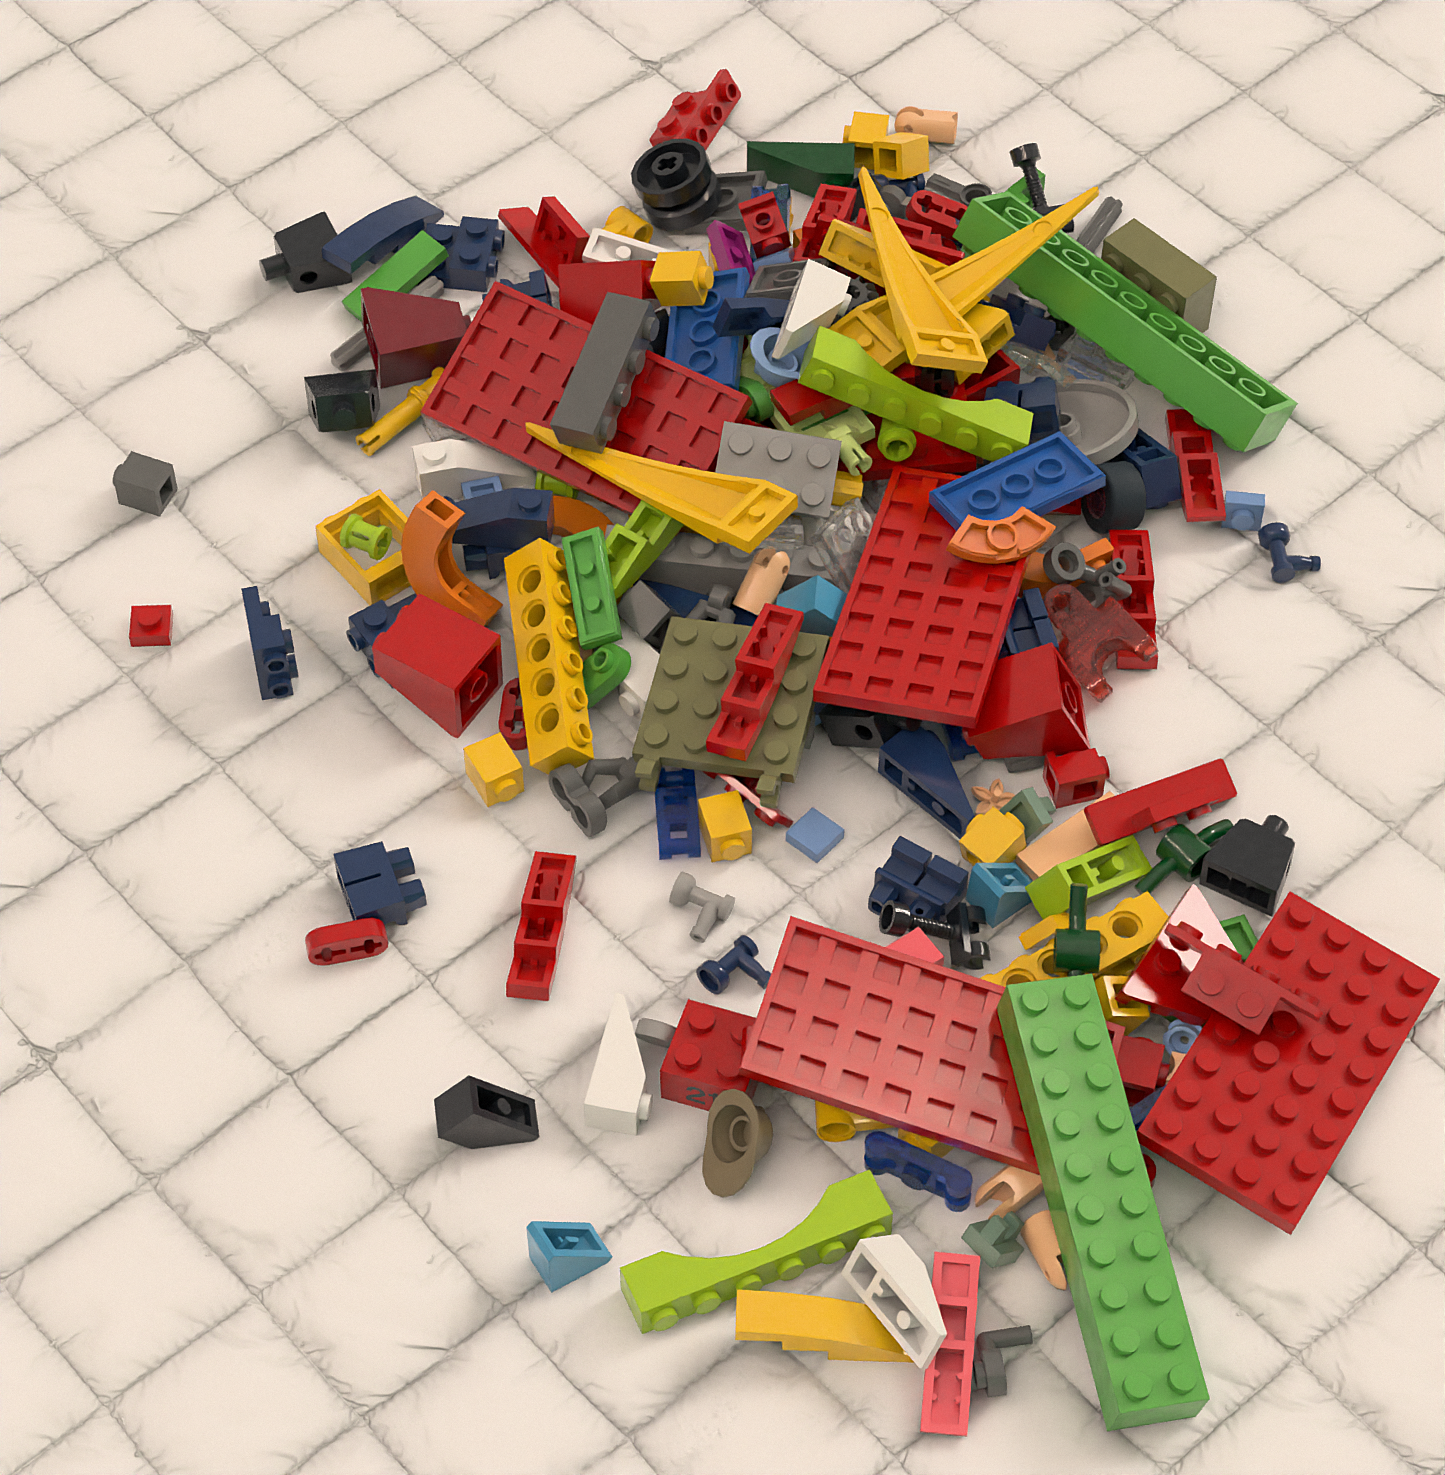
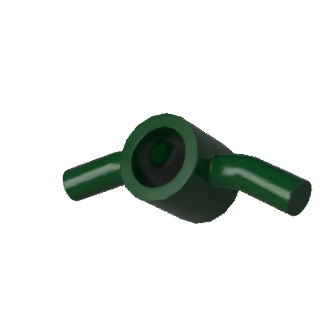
M1229 819L1220 820L1202 829L1197 834H1194L1184 824H1178L1173 827L1157 846L1156 856L1161 861L1134 886L1136 891L1140 895L1147 891L1151 894L1174 872L1187 882H1193L1201 876L1203 859L1212 849L1209 845L1221 839L1233 827L1232 822Z
M1083 883L1070 884L1069 929H1055L1054 972H1067V977L1085 975V973L1098 974L1100 931L1086 930L1088 885Z

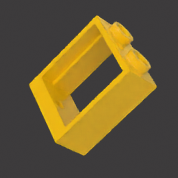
M379 489L366 497L358 499L354 504L337 514L325 518L315 526L319 552L369 605L380 600L386 601L411 586L404 569L401 550L364 570L340 545L341 529L351 514L360 515L363 517L364 522L374 526L385 525L391 528L392 537L401 545L403 530L408 518Z

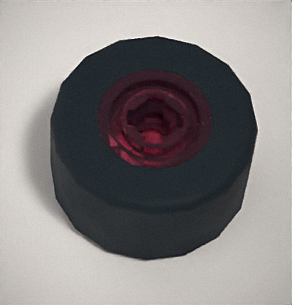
M1126 461L1096 464L1106 475L1105 486L1081 497V509L1087 524L1093 531L1099 534H1108L1109 530H1132L1137 528L1143 521L1146 511V491L1140 472L1133 464Z

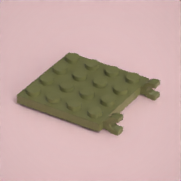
M671 616L632 751L634 762H638L635 775L641 778L639 789L656 792L662 765L759 778L756 790L757 794H761L760 806L777 809L782 782L795 783L816 703L813 701V688L830 644L829 636L799 632L776 697L745 762L707 752L706 739L721 713L720 699L736 671L735 658L752 626Z

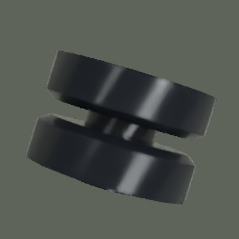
M671 139L655 145L643 153L635 162L631 172L632 184L638 197L642 200L643 208L649 221L656 228L665 231H681L700 224L713 214L722 199L721 186L711 168V162L706 150L699 142L690 139Z

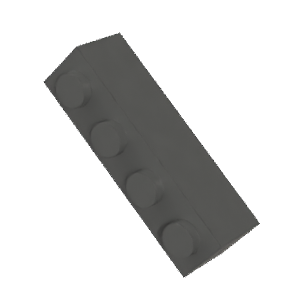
M607 292L550 422V426L560 444L602 454L607 441L613 439L617 428L616 420L621 408L626 407L630 400L633 380L636 374H640L643 370L645 352L650 341L656 339L659 331V319L656 317L650 301Z

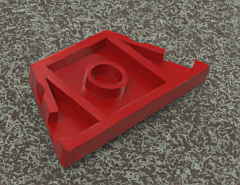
M1193 884L1185 891L1114 999L1125 1005L1131 1000L1151 1006L1150 1012L1165 1017L1174 1016L1181 1022L1202 1026L1214 1010L1181 992L1201 955L1164 934V930L1168 923L1178 926L1180 921H1183L1203 933L1201 941L1216 949L1218 944L1221 943L1234 951L1236 949L1201 891ZM1240 959L1239 963L1244 964L1243 960Z

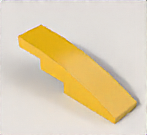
M836 219L832 220L819 255L884 288L872 233ZM912 250L929 276L949 267Z
M737 1290L735 1340L782 1342V1350L828 1351V1360L915 1363L866 1304L786 1292Z

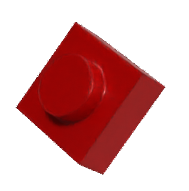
M172 605L131 606L129 629L131 647L171 646L173 627Z

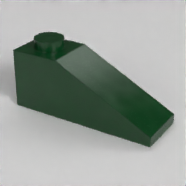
M747 141V172L765 171L768 181L815 198L820 184L847 187L854 180L855 143Z

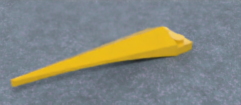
M862 167L858 178L897 340L905 347L911 365L982 373L988 361L978 334L961 317L924 269L893 220L867 169Z
M1098 186L1092 187L1012 235L930 275L931 279L962 317L1097 198L1100 193ZM887 294L857 306L828 328L856 340L869 356L889 372L893 371L903 362L906 364L910 363L905 347L897 340Z
M531 422L525 423L528 434L717 544L726 542L749 554L798 508V496L767 480L677 466L606 447L603 453L600 454L560 444L553 430Z

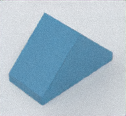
M816 575L777 595L776 605L804 612V619L799 632L832 637L848 594L819 575Z
M976 863L971 870L965 900L970 905L984 908L986 922L994 928L1032 902L1025 889V886L1030 884L1032 880L1016 863Z
M531 1221L526 1227L529 1258L551 1293L607 1264L612 1259V1255L591 1223Z

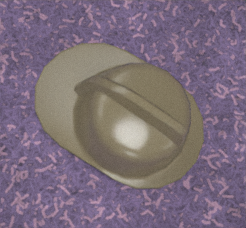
M737 1089L723 1091L715 1098L709 1110L702 1174L705 1185L711 1193L723 1198L734 1196L744 1188L751 1177L754 1165L768 1153L773 1140L772 1123L764 1108L755 1106L753 1100L745 1092Z

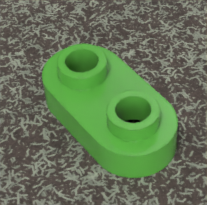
M740 376L739 392L748 395L753 401L744 418L759 423L774 415L773 404L764 386L759 381Z
M614 643L604 644L583 662L584 687L588 698L587 709L593 707L628 675L631 668V656L624 648Z

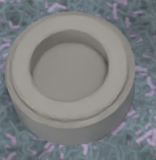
M642 1018L638 1021L635 1036L648 1043L669 1048L676 1027L661 1021Z

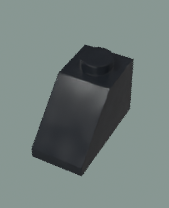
M468 1075L434 1099L438 1138L469 1149L532 1142L540 1137L535 1099Z

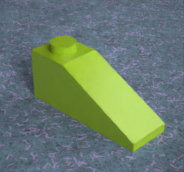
M1130 835L1055 865L1025 886V889L1034 907L1044 920L1050 915L1064 912L1069 913L1070 884L1072 883L1088 885L1087 905L1144 877L1152 867L1135 837Z

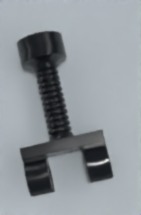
M1029 143L1012 149L1009 154L1013 167H1020L1023 170L1027 187H1029L1028 191L1033 204V210L1044 217L1061 207L1062 205L1049 207L1046 198H1044L1045 194L1042 191L1043 188L1042 184H1040L1041 181L1038 177L1037 167H1035L1036 162L1041 159L1037 143ZM1073 219L1061 229L1063 232H1074Z
M888 900L881 910L879 929L883 934L901 937L907 930L912 931L919 927L925 935L949 940L951 965L959 966L963 964L967 969L979 970L984 968L983 959L991 961L989 945L982 941L970 942L969 934L980 933L979 923L987 925L985 910L980 906H966V903L958 902L946 915L947 922L910 914V908L907 904Z

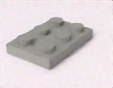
M724 421L715 473L767 480L798 496V508L790 515L828 521L842 441Z

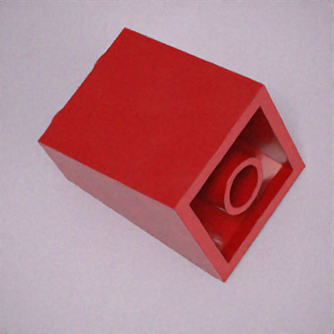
M627 260L558 264L560 310L593 325L607 292L650 301L655 311L662 307L650 284V278L656 261Z
M420 593L410 605L402 607L393 625L386 632H381L372 646L375 673L447 733L457 739L503 685L501 635Z
M1052 642L997 660L976 729L962 727L966 743L969 746L974 745L983 759L1045 756V752L1054 751L1055 755H1064L1074 750L1083 751L1090 749L1081 686Z

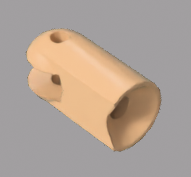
M913 106L905 107L897 114L894 124L895 131L897 133L905 132L928 135V142L955 144L958 112L918 109Z
M773 546L761 548L754 556L732 604L756 615H759L765 603L774 604L790 569V559L787 553L784 551L776 553Z
M1007 1165L979 1187L975 1195V1207L981 1206L991 1198L1000 1200L1002 1204L993 1211L988 1220L994 1215H999L1003 1219L1008 1212L1013 1211L1016 1213L1044 1190L1041 1176Z
M1049 1210L1040 1211L1024 1222L1025 1224L1020 1231V1235L1048 1282L1056 1289L1064 1291L1067 1288V1282L1060 1263H1063L1051 1214Z

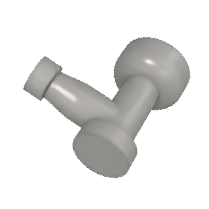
M682 871L673 885L669 902L677 906H685L688 902H692L703 907L698 916L696 926H693L689 935L693 940L704 943L708 936V931L713 926L716 918L724 921L729 918L735 903V897L728 894L725 897H721L697 887L695 878Z

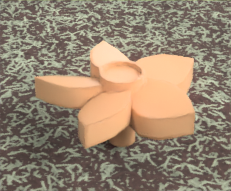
M999 778L992 782L989 790L978 786L971 788L972 794L982 801L976 808L975 817L978 814L985 815L992 806L1000 810L1015 796L1010 792L1003 793V784Z

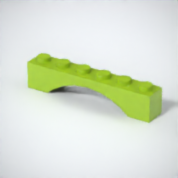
M820 325L804 351L797 382L799 384L895 423L905 425L912 430L991 462L997 461L1029 445L1033 413L1000 399L961 401L923 391L902 381L884 369L865 352L856 340Z
M869 1169L829 1185L820 1202L803 1222L783 1237L761 1248L738 1255L713 1258L681 1256L660 1251L620 1267L621 1291L642 1334L652 1330L663 1331L674 1326L679 1319L695 1313L706 1314L715 1310L722 1302L737 1297V1290L760 1291L763 1286L777 1280H792L801 1275L805 1269L820 1263L832 1264L839 1261L846 1253L855 1249L860 1239L891 1235L893 1212Z

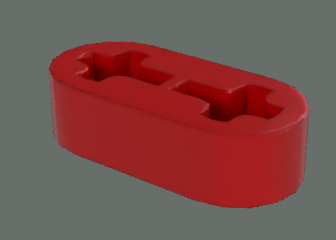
M920 190L913 194L905 208V214L911 222L932 227V233L941 234L942 237L958 241L952 237L958 226L955 224L956 219L961 221L968 206L934 192ZM921 205L926 207V213L921 211Z
M519 678L510 680L503 689L498 722L499 732L511 750L515 751L528 748L523 706H517V700L521 694ZM516 721H522L523 728L520 729V732L512 733L515 730Z
M365 918L319 927L310 931L305 937L309 961L320 966L377 956L384 952L389 944L384 923L375 918Z

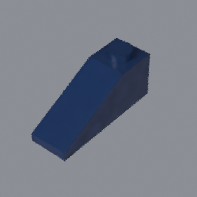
M1138 428V432L1129 446L1109 461L1110 463L1126 461L1133 464L1140 472L1145 485L1146 509H1161L1168 506L1169 502L1182 499L1177 455Z
M509 488L452 503L465 513L453 535V544L521 549L538 538L551 543L555 523L553 491Z
M922 726L916 731L902 729L879 748L878 773L956 837L961 839L966 834V828L975 815L944 744L933 731L925 730Z

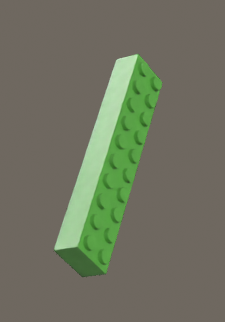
M1009 191L973 198L952 237L963 244L962 248L964 251L973 255L1030 225L1043 216ZM1061 229L1006 277L1019 286L1018 289L1023 295L1031 299H1037L1047 306V311L1050 315L1059 320L1067 321L1074 326L1076 333L1081 338L1089 342H1095L1105 349V355L1109 359L1125 364L1134 371V376L1139 381L1147 385H1153L1164 393L1163 397L1167 402L1177 407H1183L1191 413L1193 420L1198 425L1206 429H1212L1222 436L1225 445L1235 451L1246 452L1275 441L1298 404Z
M1085 974L1007 985L996 1008L1107 1431L1196 1417L1210 1400L1093 975Z

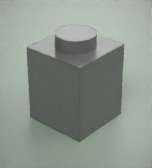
M133 451L130 452L123 464L117 466L113 474L112 482L116 489L119 504L159 517L178 490L173 464Z
M641 580L622 595L620 603L617 605L618 615L643 640L658 650L665 639L671 616L682 617L657 591Z

